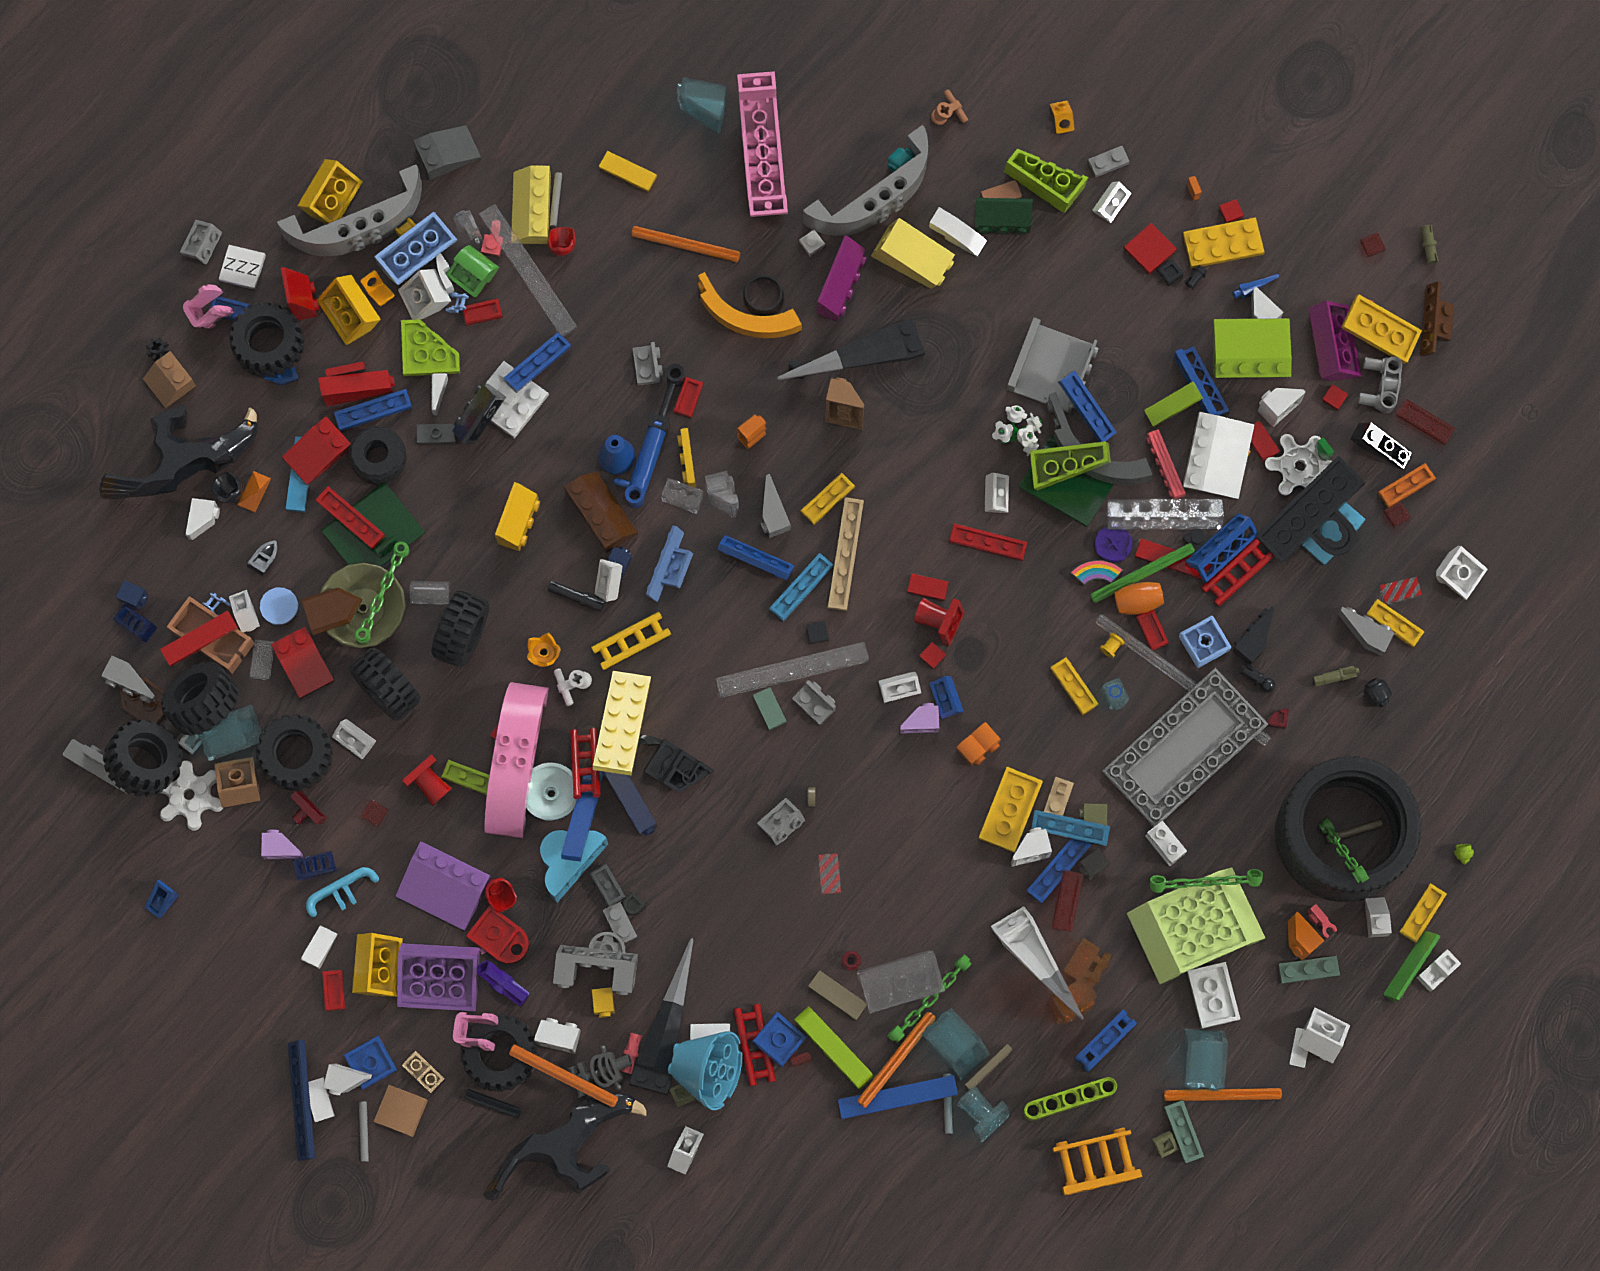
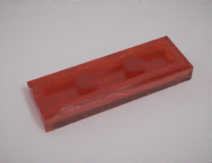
M1406 399L1396 415L1444 445L1455 430L1450 424Z
M1063 870L1052 928L1072 932L1083 874Z

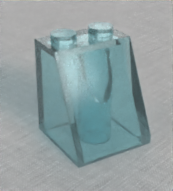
M683 77L682 84L679 83L677 87V101L680 102V108L716 133H721L727 104V85Z
M251 704L228 713V717L223 719L218 726H214L208 732H203L198 737L204 746L205 755L209 761L258 744L260 742L258 738L263 733Z
M952 1008L942 1013L939 1019L929 1025L922 1033L928 1045L960 1080L990 1055L982 1039Z
M1185 1029L1183 1082L1189 1089H1199L1200 1087L1217 1091L1219 1088L1224 1089L1228 1042L1224 1031Z

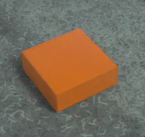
M1189 177L1186 185L1194 201L1200 198L1202 191L1196 177Z

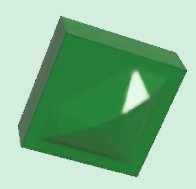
M1324 438L1318 440L1314 446L1325 461L1329 460L1334 454V450Z

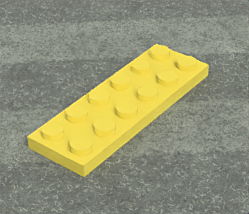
M613 671L593 770L632 776L651 682L650 676Z

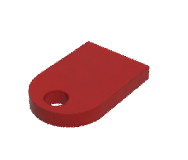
M490 905L466 935L467 938L504 964H514L521 961L529 949V940L524 930L502 913L494 910ZM514 945L522 946V953L519 955L512 954V947Z

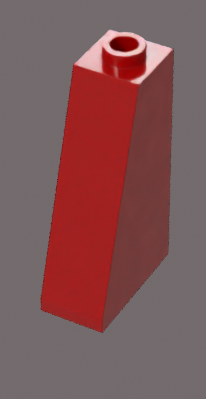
M388 370L318 378L321 395L326 407L393 393L392 387L395 386L394 377L389 375Z

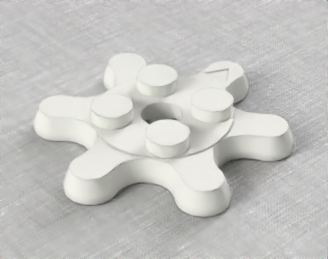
M1285 434L1280 438L1284 454L1281 457L1267 458L1265 467L1270 471H1279L1283 475V481L1278 487L1282 495H1289L1296 486L1306 488L1332 462L1331 460H1322L1318 456V450L1314 446L1321 439L1320 437L1312 436L1308 443L1302 446L1296 444L1290 434ZM1295 463H1304L1305 469L1303 471L1295 469Z
M187 760L182 761V765L179 768V778L172 781L161 792L169 798L168 805L160 811L161 819L167 822L171 821L176 815H183L187 819L188 828L196 831L202 825L200 816L204 810L209 809L214 812L223 810L220 799L211 794V787L217 783L215 770H209L205 775L197 776L193 773L192 763ZM188 790H193L195 793L191 800L184 798V793Z

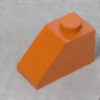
M1299 912L1295 913L1288 920L1289 947L1294 955L1303 961L1324 942V939Z

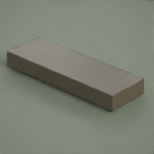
M820 970L808 986L856 1021L868 1005Z
M1008 1044L965 1084L964 1087L968 1092H971L1012 1052V1048Z

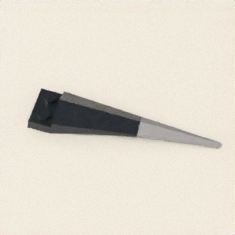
M910 319L898 324H892L780 375L777 380L860 366L908 361L925 355V351L914 322Z
M693 938L690 939L635 1062L629 1083L631 1086L668 1095L673 1078L668 1073V1067L672 1063L673 1048L678 1043Z

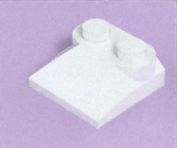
M1457 546L1447 554L1438 567L1436 578L1440 583L1446 584L1467 600L1488 569L1462 546Z

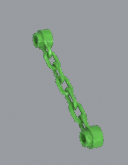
M397 542L394 545V554L390 561L392 566L389 572H386L380 583L381 590L379 595L373 598L369 617L364 619L361 627L355 632V639L359 644H367L370 641V631L373 626L372 619L383 604V594L385 590L390 588L393 582L395 568L401 564L403 558L409 555L410 549L405 542ZM400 546L405 547L403 551H398ZM395 556H397L398 558H400L399 561H398V563H397L396 560L394 561ZM387 575H388V578H391L390 581H389V583H388V586H387L386 583H384V581H385ZM376 599L380 601L377 609L375 606L373 607ZM366 621L367 624H370L368 629L364 628ZM364 632L366 633V636L364 638H360L359 634Z
M1329 818L1323 819L1319 824L1321 831L1324 835L1328 833L1327 839L1331 844L1337 845L1336 852L1340 857L1346 858L1345 864L1349 870H1354L1352 874L1357 883H1363L1368 880L1369 877L1362 865L1358 867L1357 861L1353 857L1349 858L1348 848L1343 844L1340 845V837L1334 832L1335 828Z
M1251 869L1247 872V876L1202 877L1199 879H1175L1173 881H1166L1163 876L1155 875L1150 878V888L1155 893H1161L1165 888L1208 887L1224 884L1237 885L1249 883L1250 886L1256 887L1263 881V872L1258 869ZM1235 878L1236 882H1229L1228 879ZM1202 880H1210V883L1203 884ZM1177 882H1184V885L1177 886Z
M963 954L954 963L957 969L954 972L947 973L940 981V987L936 991L929 992L922 1000V1006L918 1010H913L905 1018V1024L901 1028L898 1025L895 1026L887 1037L892 1042L898 1043L905 1035L903 1031L907 1027H912L920 1019L922 1010L930 1008L937 1001L938 993L953 984L956 980V974L960 970L964 972L972 964L969 961L970 959ZM950 975V978L953 979L946 986L944 981ZM931 994H933L932 997H935V998H934V1000L928 1005V1001H926V1000L931 996ZM914 1014L917 1018L912 1023L910 1020L907 1021Z

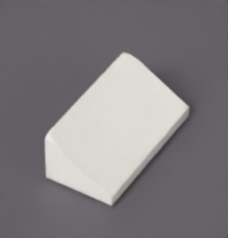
M1112 182L1092 211L1111 223L1131 193L1120 182Z
M998 473L986 475L985 512L1008 513L1009 476Z
M601 559L594 594L606 602L616 600L618 598L623 566Z
M916 672L878 681L884 703L921 693Z
M347 719L340 722L332 735V738L361 759L366 756L376 742L375 739Z
M691 1024L690 1040L724 1031L730 1032V1024Z

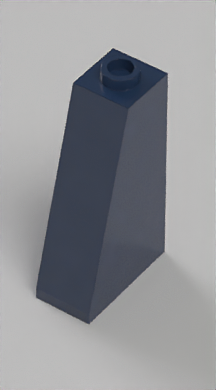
M603 771L606 781L640 837L652 834L657 824L629 775Z

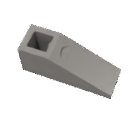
M1342 607L1338 615L1365 649L1382 657L1395 632L1391 631V628L1387 625L1375 623L1368 616L1362 617L1356 614V611L1350 607Z
M111 656L101 675L105 680V684L113 688L119 686L123 688L122 691L131 696L133 694L139 695V699L150 704L151 701L157 703L158 699L128 662Z

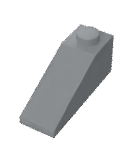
M770 474L766 475L763 522L760 523L764 534L768 533L769 538L791 530L790 522Z

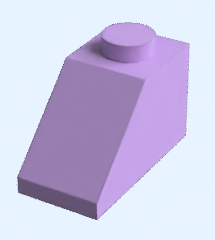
M924 703L922 706H919L900 726V734L939 732L938 706H934L933 703Z
M267 830V833H262L261 856L264 859H303V854L282 833H279V830Z

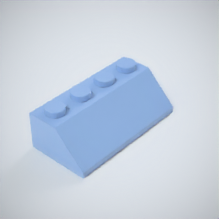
M433 212L374 257L376 263L387 277L399 285L455 243L457 239L436 213Z

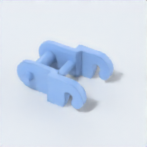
M449 293V297L457 298L455 306L449 307V309L446 308L445 311L458 313L459 310H466L464 304L469 296L465 293Z
M210 593L211 597L206 603H202L213 613H215V608L219 603H225L231 607V604L225 599L216 597V593ZM214 599H216V604L213 607H210L209 605L211 604V602Z

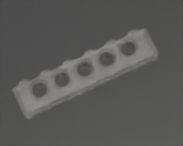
M1222 499L1107 500L1106 515L1108 529H1222L1224 518Z

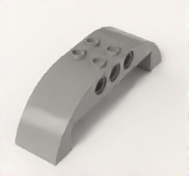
M923 125L907 137V148L913 152V159L833 216L830 215L819 200L815 201L803 210L804 225L822 234L847 236L867 230L878 222L882 223L889 217L890 213L899 211L904 206L903 204L918 190L926 172L928 138L925 127Z
M417 165L399 171L406 192L310 232L302 233L295 215L278 221L277 223L284 239L295 248L316 256L343 255L352 251H360L371 243L377 244L381 242L383 238L394 234V229L406 223V219L411 218L416 211L422 191V180Z

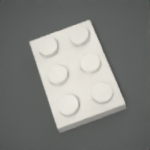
M1226 962L1187 971L1201 1029L1240 1020Z

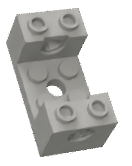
M560 945L556 952L553 984H558V987L561 988L573 986L574 980L577 978L578 963L582 967L598 965L599 968L606 970L614 967L612 991H616L619 995H628V993H632L635 986L638 954Z

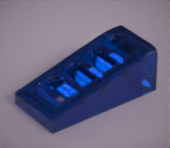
M125 604L113 618L114 621L144 642H147L157 629L153 623ZM128 612H130V614L128 615V617H127V618L125 619V621L123 622V621H122L123 618L126 616V614H127Z
M332 851L293 860L296 876L299 881L337 871ZM324 858L328 859L329 868H326ZM317 860H320V864H321V868H322V869H320V870H318V867H317V863H316ZM310 862H312L314 871L311 872L308 864ZM303 864L305 866L306 873H302L301 865Z

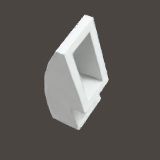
M940 207L930 221L929 228L944 235L946 240L976 257L987 242L971 227Z

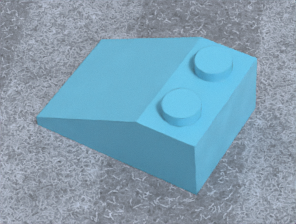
M1345 503L1339 509L1352 523L1356 531L1364 523L1365 518L1349 504ZM1328 521L1323 525L1322 534L1325 538L1332 539L1335 542L1341 539L1342 534L1339 531L1337 522ZM1311 537L1302 545L1323 565H1326L1334 556L1322 550Z

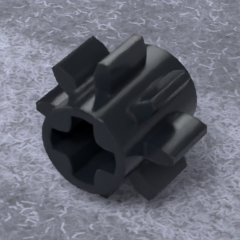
M161 337L158 340L151 338L150 344L146 345V348L150 350L147 352L148 357L153 356L156 362L157 359H160L169 352L168 349H165L169 344L167 342L162 343Z

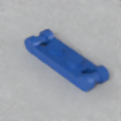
M1124 1009L1074 1058L1084 1066L1087 1072L1137 1024L1134 1019L1131 1020L1127 1016L1128 1013ZM1120 1021L1126 1025L1124 1029L1118 1025ZM1088 1052L1094 1057L1091 1061L1085 1057Z

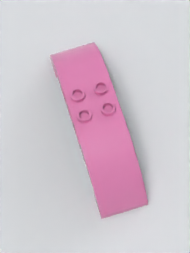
M775 71L738 74L742 141L750 217L788 214L777 110Z
M510 682L507 688L500 714L488 783L485 833L522 839L524 837L526 826L525 811L543 707H546L549 691L547 687Z

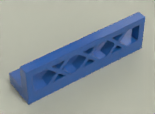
M1193 346L1184 351L1183 349L1175 351L1173 358L1187 383L1194 382L1203 399L1198 401L1203 412L1217 416L1228 413L1229 409L1195 347ZM1193 354L1195 358L1194 365L1190 364L1186 355ZM1194 369L1203 372V381L1199 380ZM1203 385L1212 388V397L1207 395ZM1212 401L1220 403L1223 410L1217 412Z
M1238 513L1186 560L1189 567L1198 571L1204 582H1208L1257 537L1258 532L1251 518ZM1249 527L1251 534L1243 538L1245 530ZM1236 539V547L1230 550L1232 542ZM1223 551V559L1218 562V555ZM1210 563V571L1206 574L1203 568Z

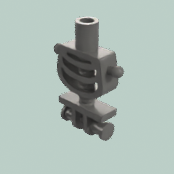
M602 1045L600 1046L602 1054L593 1056L590 1061L591 1072H587L584 1062L577 1064L580 1074L576 1070V1065L567 1069L570 1073L592 1083V1080H595L601 1087H611L614 1085L616 1090H620L621 1085L618 1082L623 1079L620 1070L631 1066L633 1063L629 1054L616 1059L614 1053H606V1046ZM602 1076L608 1083H604L600 1077ZM573 1088L578 1094V1099L587 1096V1094Z

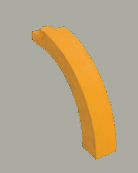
M705 272L698 275L699 282H697V286L702 293L700 294L702 304L719 323L734 332L754 338H778L802 330V324L794 309L772 316L745 314L732 308L720 298Z

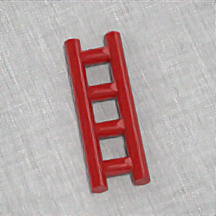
M1257 538L1201 587L1204 593L1211 590L1218 597L1214 601L1216 606L1219 607L1274 558L1271 552L1264 555L1257 548L1261 544ZM1250 553L1259 560L1252 567L1243 560ZM1236 565L1245 572L1238 580L1230 573ZM1223 577L1231 584L1225 592H1222L1216 585Z
M596 728L589 730L590 735H578L576 729L570 731L574 799H580L581 792L593 791V797L598 798L601 796L599 771L593 770L598 744ZM590 742V751L579 752L578 743ZM579 759H591V767L580 768ZM592 775V784L581 785L580 776Z
M760 1004L752 1005L753 1012L743 1014L741 1008L733 1009L749 1087L756 1086V1079L767 1077L768 1083L776 1081L772 1059L761 1050L750 1052L748 1040H753L765 1026ZM755 1019L758 1031L746 1033L744 1021ZM763 1058L766 1069L754 1071L752 1060Z

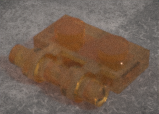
M1083 938L1063 973L1078 982L1085 976L1089 979L1085 986L1092 990L1095 983L1098 984L1103 970L1109 966L1108 962L1112 956L1106 952L1102 958L1097 956L1100 948ZM1092 961L1098 964L1093 973L1088 971Z

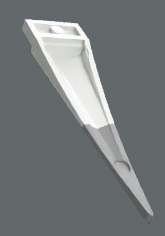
M1022 907L993 924L991 928L1002 942V945L1076 1016L1083 1020V1016L1033 917L1027 909Z

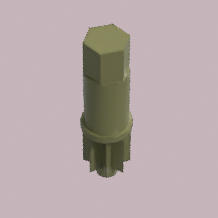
M1354 666L1338 668V670L1313 676V682L1315 687L1344 681L1357 677L1356 674L1360 673L1358 667L1355 668Z

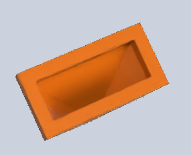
M253 471L237 505L255 513L271 478Z

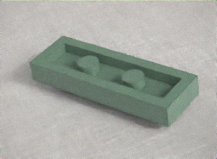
M1337 956L1278 964L1281 984L1340 976Z
M1184 1101L1165 1106L1164 1109L1184 1163L1203 1158L1204 1155Z

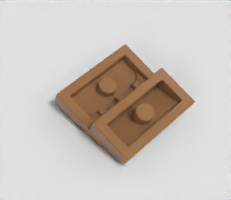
M388 1085L374 1122L413 1137L428 1100Z

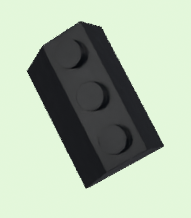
M489 384L478 386L474 393L475 397L465 405V412L454 422L455 427L452 431L464 444H476L506 399L505 395Z

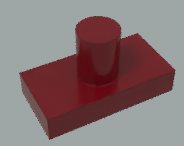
M295 791L290 796L300 807L292 816L293 820L299 825L308 817L316 824H323L328 819L302 791Z

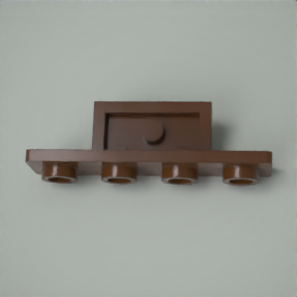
M1438 281L1426 285L1420 353L1424 357L1436 352L1437 339L1447 342L1452 338L1454 304L1440 300L1441 282Z

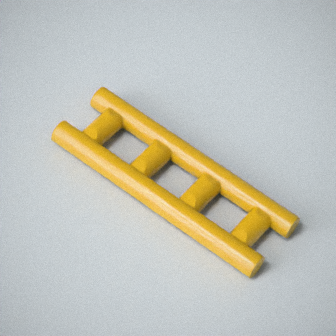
M660 612L592 646L594 654L600 651L605 660L600 663L602 669L605 670L671 635L668 628L662 630L658 623V620L662 619ZM651 624L656 634L645 639L641 629ZM634 633L639 643L628 648L624 638ZM617 642L622 652L611 657L606 647Z

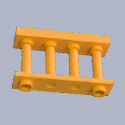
M1125 1128L1113 1130L1114 1134L1071 1144H1068L1067 1141L1056 1143V1147L1052 1149V1152H1060L1067 1180L1066 1186L1061 1188L1063 1196L1141 1178V1170H1135V1167H1132L1125 1136L1131 1135V1130L1126 1131ZM1116 1138L1118 1139L1125 1167L1123 1169L1124 1173L1116 1174L1113 1171L1106 1141ZM1095 1143L1099 1145L1105 1169L1104 1177L1099 1179L1093 1174L1087 1145ZM1078 1147L1086 1178H1084L1085 1182L1077 1183V1180L1074 1179L1067 1151Z

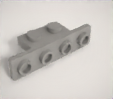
M72 739L63 752V756L119 789L115 786L116 782L109 779V772L105 771L103 755L100 754L102 750L94 745L88 747Z

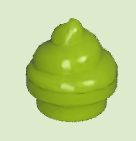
M1471 844L1455 846L1454 855L1456 858L1461 860L1462 864L1469 862L1470 858L1474 855Z

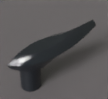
M640 735L637 748H639L640 744L647 746L660 745L662 740L649 735Z

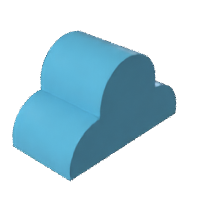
M553 831L543 839L540 853L548 869L545 875V884L551 898L558 903L608 845L607 838L597 831H589L581 862L561 859L567 831Z

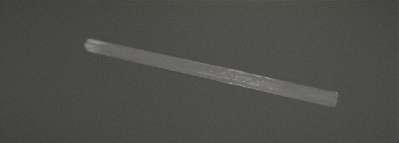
M1103 614L1097 618L1096 624L1107 632L1118 635L1123 639L1125 645L1188 691L1198 684ZM1261 731L1254 739L1266 746L1271 740V736Z

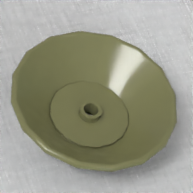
M358 563L347 565L333 573L322 587L321 593L339 587L363 600L354 613L350 624L328 630V635L342 645L355 648L376 646L390 638L402 623L406 608L404 591L396 577L394 576L390 588L385 590L383 594L384 601L380 610L374 614L370 641L367 644H359L355 639V632L361 627L364 619L369 617L371 612L370 605L373 598L379 595L381 590L380 583L384 574L388 571L378 565ZM387 575V577H386V579H385V581H384V583H386L387 586H388V583H389V581H390V579H391V578H388V575ZM376 599L373 607L375 606L377 609L380 601ZM362 606L367 607L365 611H360V608ZM366 621L364 628L368 629L370 624H367ZM364 632L359 634L360 638H364L366 636V633Z

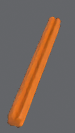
M633 226L631 235L636 238L738 262L740 258V252L638 226Z
M926 1012L858 1098L859 1105L864 1108L869 1105L932 1025L936 1018L931 1012Z
M513 1045L509 1052L510 1056L610 1107H614L618 1101L617 1096L517 1045Z
M1280 1088L1164 1091L1165 1101L1271 1100L1282 1098Z

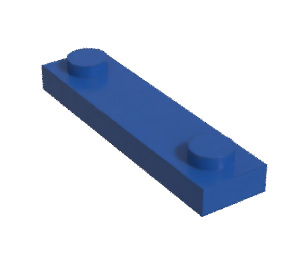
M557 332L507 374L503 381L515 393H518L569 350L571 344Z
M1075 370L1058 381L1098 442H1105L1117 433Z
M404 389L336 411L334 414L341 432L411 409L412 405L407 390Z
M726 535L719 543L717 549L726 555L738 558L770 572L778 578L786 580L795 566Z
M1071 838L1026 892L1042 904L1092 844Z

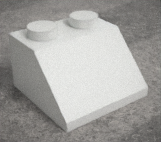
M436 269L419 270L398 289L412 320L426 318L441 311L451 302Z
M1276 388L1272 392L1269 390L1261 397L1262 400L1259 402L1258 412L1274 427L1301 403L1306 392L1303 389Z
M1041 827L1029 830L1030 833H1027L1012 858L1011 867L1050 857L1052 849L1046 829L1041 830Z
M1314 1008L1297 1046L1319 1056L1323 1060L1333 1063L1343 1047L1350 1025Z
M547 1018L546 1021L541 1020L535 1035V1043L539 1046L575 1054L581 1032L577 1025L568 1022L565 1025L557 1024L558 1020Z

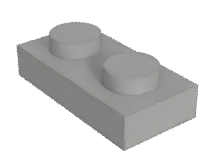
M1123 146L1088 159L1095 178L1126 166L1130 162Z
M621 902L603 910L613 933L617 934L624 944L637 938Z

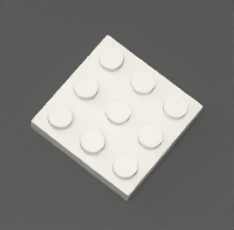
M503 361L486 382V384L491 385L506 396L491 422L515 439L549 396V393L532 381L518 393H515L503 381L504 377L514 368Z

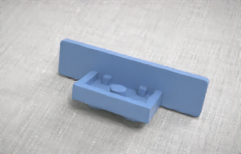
M672 526L671 531L668 533L659 562L647 587L646 595L656 602L659 600L664 585L676 588L681 587L693 556L691 551L679 548L684 532L677 526Z

